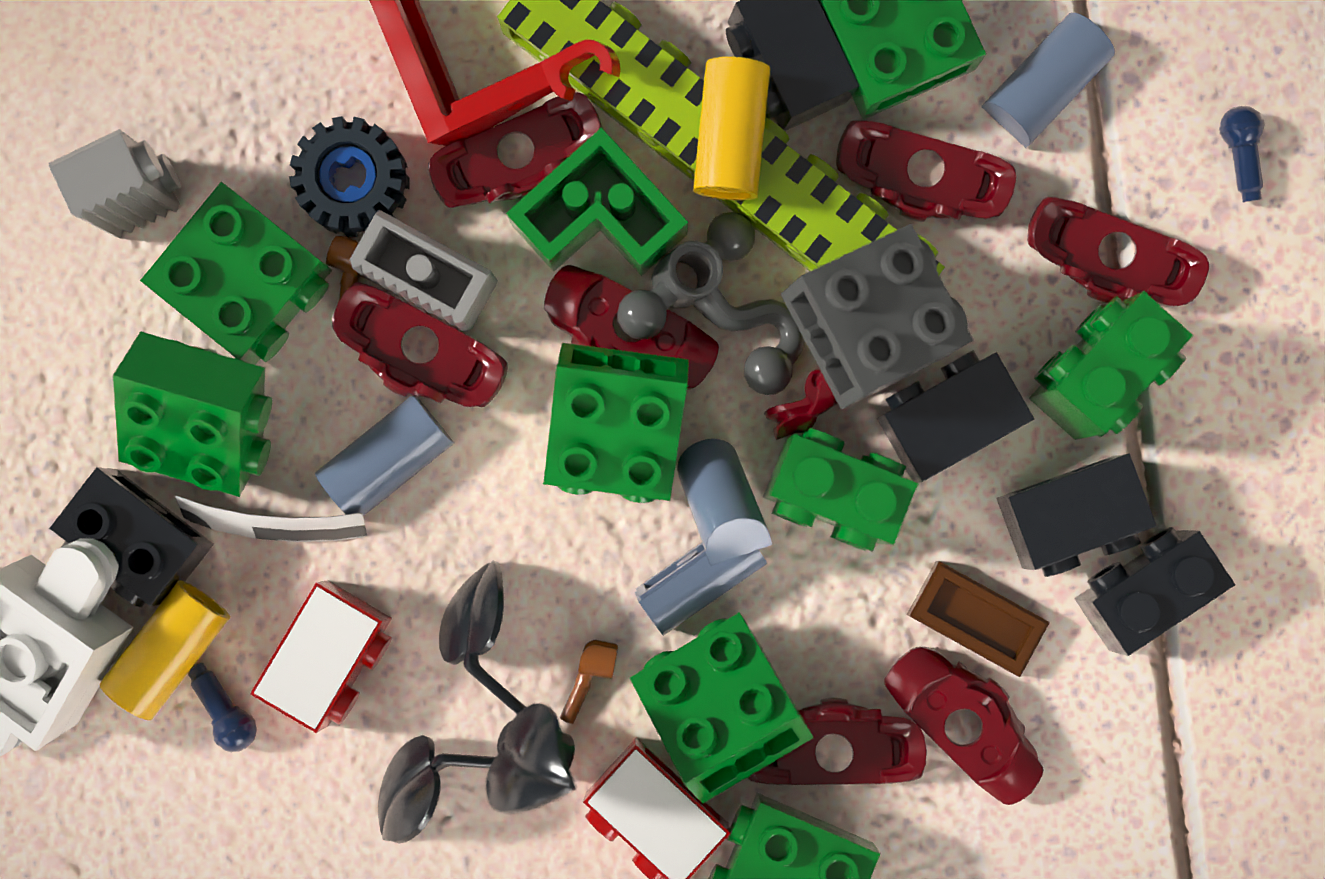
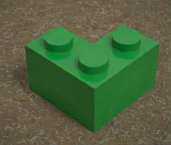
M602 127L506 213L512 227L553 272L595 234L601 231L642 276L688 233V221Z

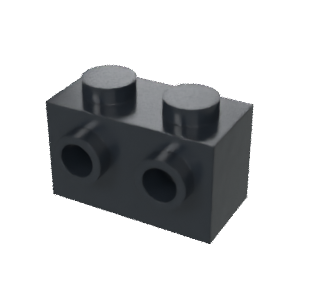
M740 0L735 3L728 19L730 27L725 30L726 38L735 57L761 61L770 66L766 117L768 119L775 118L778 126L786 131L849 101L860 85L818 0Z
M973 350L940 368L946 378L943 382L924 391L920 382L917 381L885 399L891 410L878 417L877 420L901 463L906 466L905 470L912 481L917 483L924 482L1035 420L997 352L979 360Z
M1130 453L1108 457L996 498L1022 569L1037 570L1041 568L1044 577L1054 576L1080 566L1081 562L1078 555L1098 547L1102 548L1105 556L1133 548L1141 544L1138 533L1157 526Z
M96 467L49 528L65 540L61 547L80 538L95 539L104 543L112 551L118 563L117 575L111 585L112 589L123 599L137 607H143L145 603L149 606L160 605L177 581H186L214 545L120 471L111 468Z
M1169 527L1155 534L1140 546L1143 551L1141 555L1124 566L1120 562H1116L1102 569L1087 581L1091 588L1074 598L1109 651L1130 656L1236 585L1200 531H1175L1173 527Z

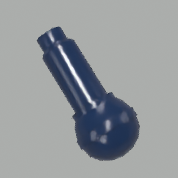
M1249 106L1231 108L1222 117L1219 133L1228 144V148H1232L1237 190L1242 195V202L1261 200V189L1263 188L1257 143H1261L1260 138L1263 134L1265 123L1260 112Z
M203 662L195 665L188 672V676L192 680L190 685L213 720L211 724L213 726L215 743L228 752H239L246 749L254 741L257 733L255 719L246 711L241 710L239 706H234L213 671L208 670Z

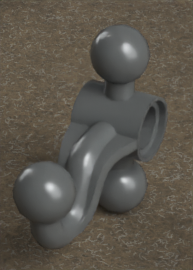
M727 212L716 216L709 224L707 241L705 243L687 241L672 250L658 262L653 270L651 278L653 289L650 291H632L625 295L619 304L617 312L618 323L622 331L630 337L640 340L651 339L660 333L665 325L666 310L669 307L681 309L693 305L718 328L732 332L749 330L764 324L774 325L780 332L779 344L776 347L764 346L757 348L751 352L744 364V378L748 386L757 393L764 395L778 394L786 388L792 378V365L802 353L805 342L785 303L767 299L734 307L727 302L718 289L723 275L722 261H734L744 258L752 250L755 243V229L751 221L741 213ZM677 262L688 264L693 268L698 281L696 289L686 287L680 282L676 273Z

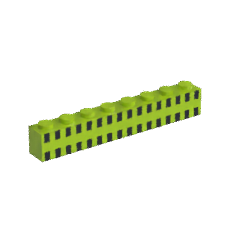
M510 0L497 16L502 33L538 62L586 39L595 40L611 47L617 54L620 62L619 77L601 71L598 57L593 56L570 70L568 76L570 85L577 92L586 95L591 103L694 181L704 80L688 69L691 61L680 49L666 40H661L657 45L639 31L642 24L638 18L617 2H612L609 7L600 0ZM767 117L765 118L758 197L751 200L717 199L732 212L741 213L748 218L754 229L809 271L897 230L885 221L889 214L882 205L862 192H859L854 197L836 183L839 175L828 163L813 154H810L806 159L787 145V142L790 140L787 133ZM917 234L919 239L928 244L936 258L939 254L937 249L929 241ZM936 260V271L940 275L945 266Z

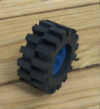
M341 116L332 118L333 125L325 127L321 122L312 127L316 134L310 140L302 136L297 143L302 151L299 157L292 155L290 166L295 170V176H289L291 188L297 193L296 201L314 221L335 234L342 232L347 237H358V232L366 231L378 210L395 218L393 212L396 208L403 209L407 201L403 194L405 189H410V178L406 174L408 166L404 156L392 138H389L382 128L376 124L370 126L365 119L353 117V122H347ZM355 162L363 164L366 169L364 184L360 188L350 185L346 188L345 192L338 191L334 185L336 169L341 166L349 169Z

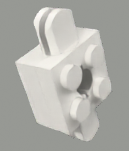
M80 538L54 550L46 565L33 555H29L0 569V756L10 752L13 748L21 745L22 742L37 751L77 725L99 688V683L107 674L133 629L130 624L101 604L118 571L116 558L104 543L95 539Z

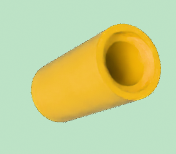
M716 57L706 61L693 188L695 193L724 200H751L758 197L770 77L769 65L761 61L742 57Z
M177 581L99 683L100 688L122 709L138 718L148 721L152 720L230 619L229 613L218 602L197 587L185 581Z

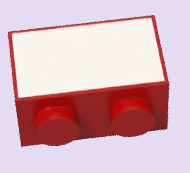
M329 580L316 582L250 695L315 733L328 727L331 721L341 725L360 694L359 691L352 688V685L362 668L366 666L373 670L392 640L391 636L384 633L392 618Z
M637 737L589 788L583 800V803L590 809L585 815L588 822L607 840L613 842L620 836L634 849L637 854L632 858V861L648 879H690L731 834L729 823L707 802L702 804L685 786L682 779Z

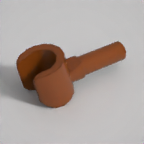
M340 235L335 236L332 240L326 257V264L343 272L340 281L339 300L345 291L353 283L358 282L362 276L352 268L350 258L359 241Z
M592 640L585 645L580 658L578 675L575 679L576 683L562 710L561 720L574 724L591 688L593 676L607 679L613 678L618 652L617 644Z

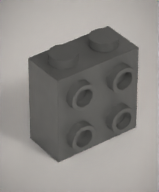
M912 224L801 275L780 294L841 410L934 364L974 341L967 329V317L962 306L956 299L950 297L936 271V259L931 248L926 242L919 239Z

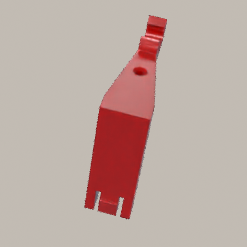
M369 0L426 139L431 144L447 146L458 140L468 139L494 127L552 92L562 99L573 101L576 89L569 83V72L574 66L593 56L598 57L601 71L616 77L620 76V62L615 51L606 44L586 39L533 66L459 99L419 0Z

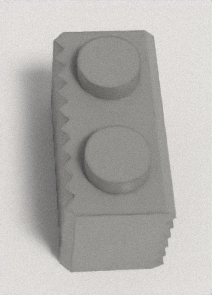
M121 129L49 162V168L71 215L114 237L121 239L124 231L132 233L135 226L143 228L146 220L154 223L157 215L166 217L168 209L174 212L178 210L179 202L174 191L181 188V184L168 158L164 154L156 156L147 141L143 140L137 143L136 140L134 141L133 138H130Z
M381 210L375 213L350 258L352 268L365 279L369 278L376 285L380 284L386 290H391L397 296H402L405 300L413 302L419 308L423 307L428 313H434L439 319H445L451 326L456 325L462 332L472 330L498 281L491 270Z

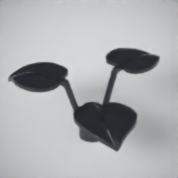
M494 560L476 571L452 597L441 621L439 649L443 660L450 664L456 665L464 660V668L517 715L502 729L497 742L498 755L496 757L446 753L435 756L433 739L424 735L414 737L405 743L389 763L380 788L378 820L382 840L398 844L408 842L427 826L439 800L441 780L438 772L449 766L489 768L486 778L487 799L494 810L504 814H517L540 808L576 789V784L569 770L575 753L574 740L571 735L561 731L559 719L554 710L542 703H534L526 707L480 666L478 655L485 654L492 648L499 634L503 619L504 591L500 564Z

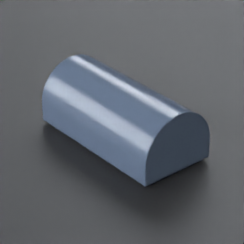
M1069 13L982 105V108L1027 149L1115 55L1114 46L1102 29L1090 19L1078 13Z
M411 395L316 471L315 475L327 494L345 514L362 513L364 516L452 446L454 442L417 396Z
M705 439L688 447L679 458L677 471L710 566L772 545L769 531L735 448L730 443L720 439Z
M700 543L638 586L635 594L642 608L664 636L765 566L767 562L761 552L756 550L710 566L703 543Z

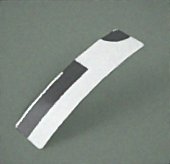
M180 496L175 497L185 520L216 531L244 537L287 542L341 541L367 536L362 513L331 517L286 518L244 514L206 506Z

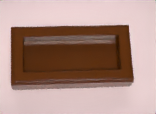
M935 561L907 613V616L1018 677H1021L1050 623L940 561Z

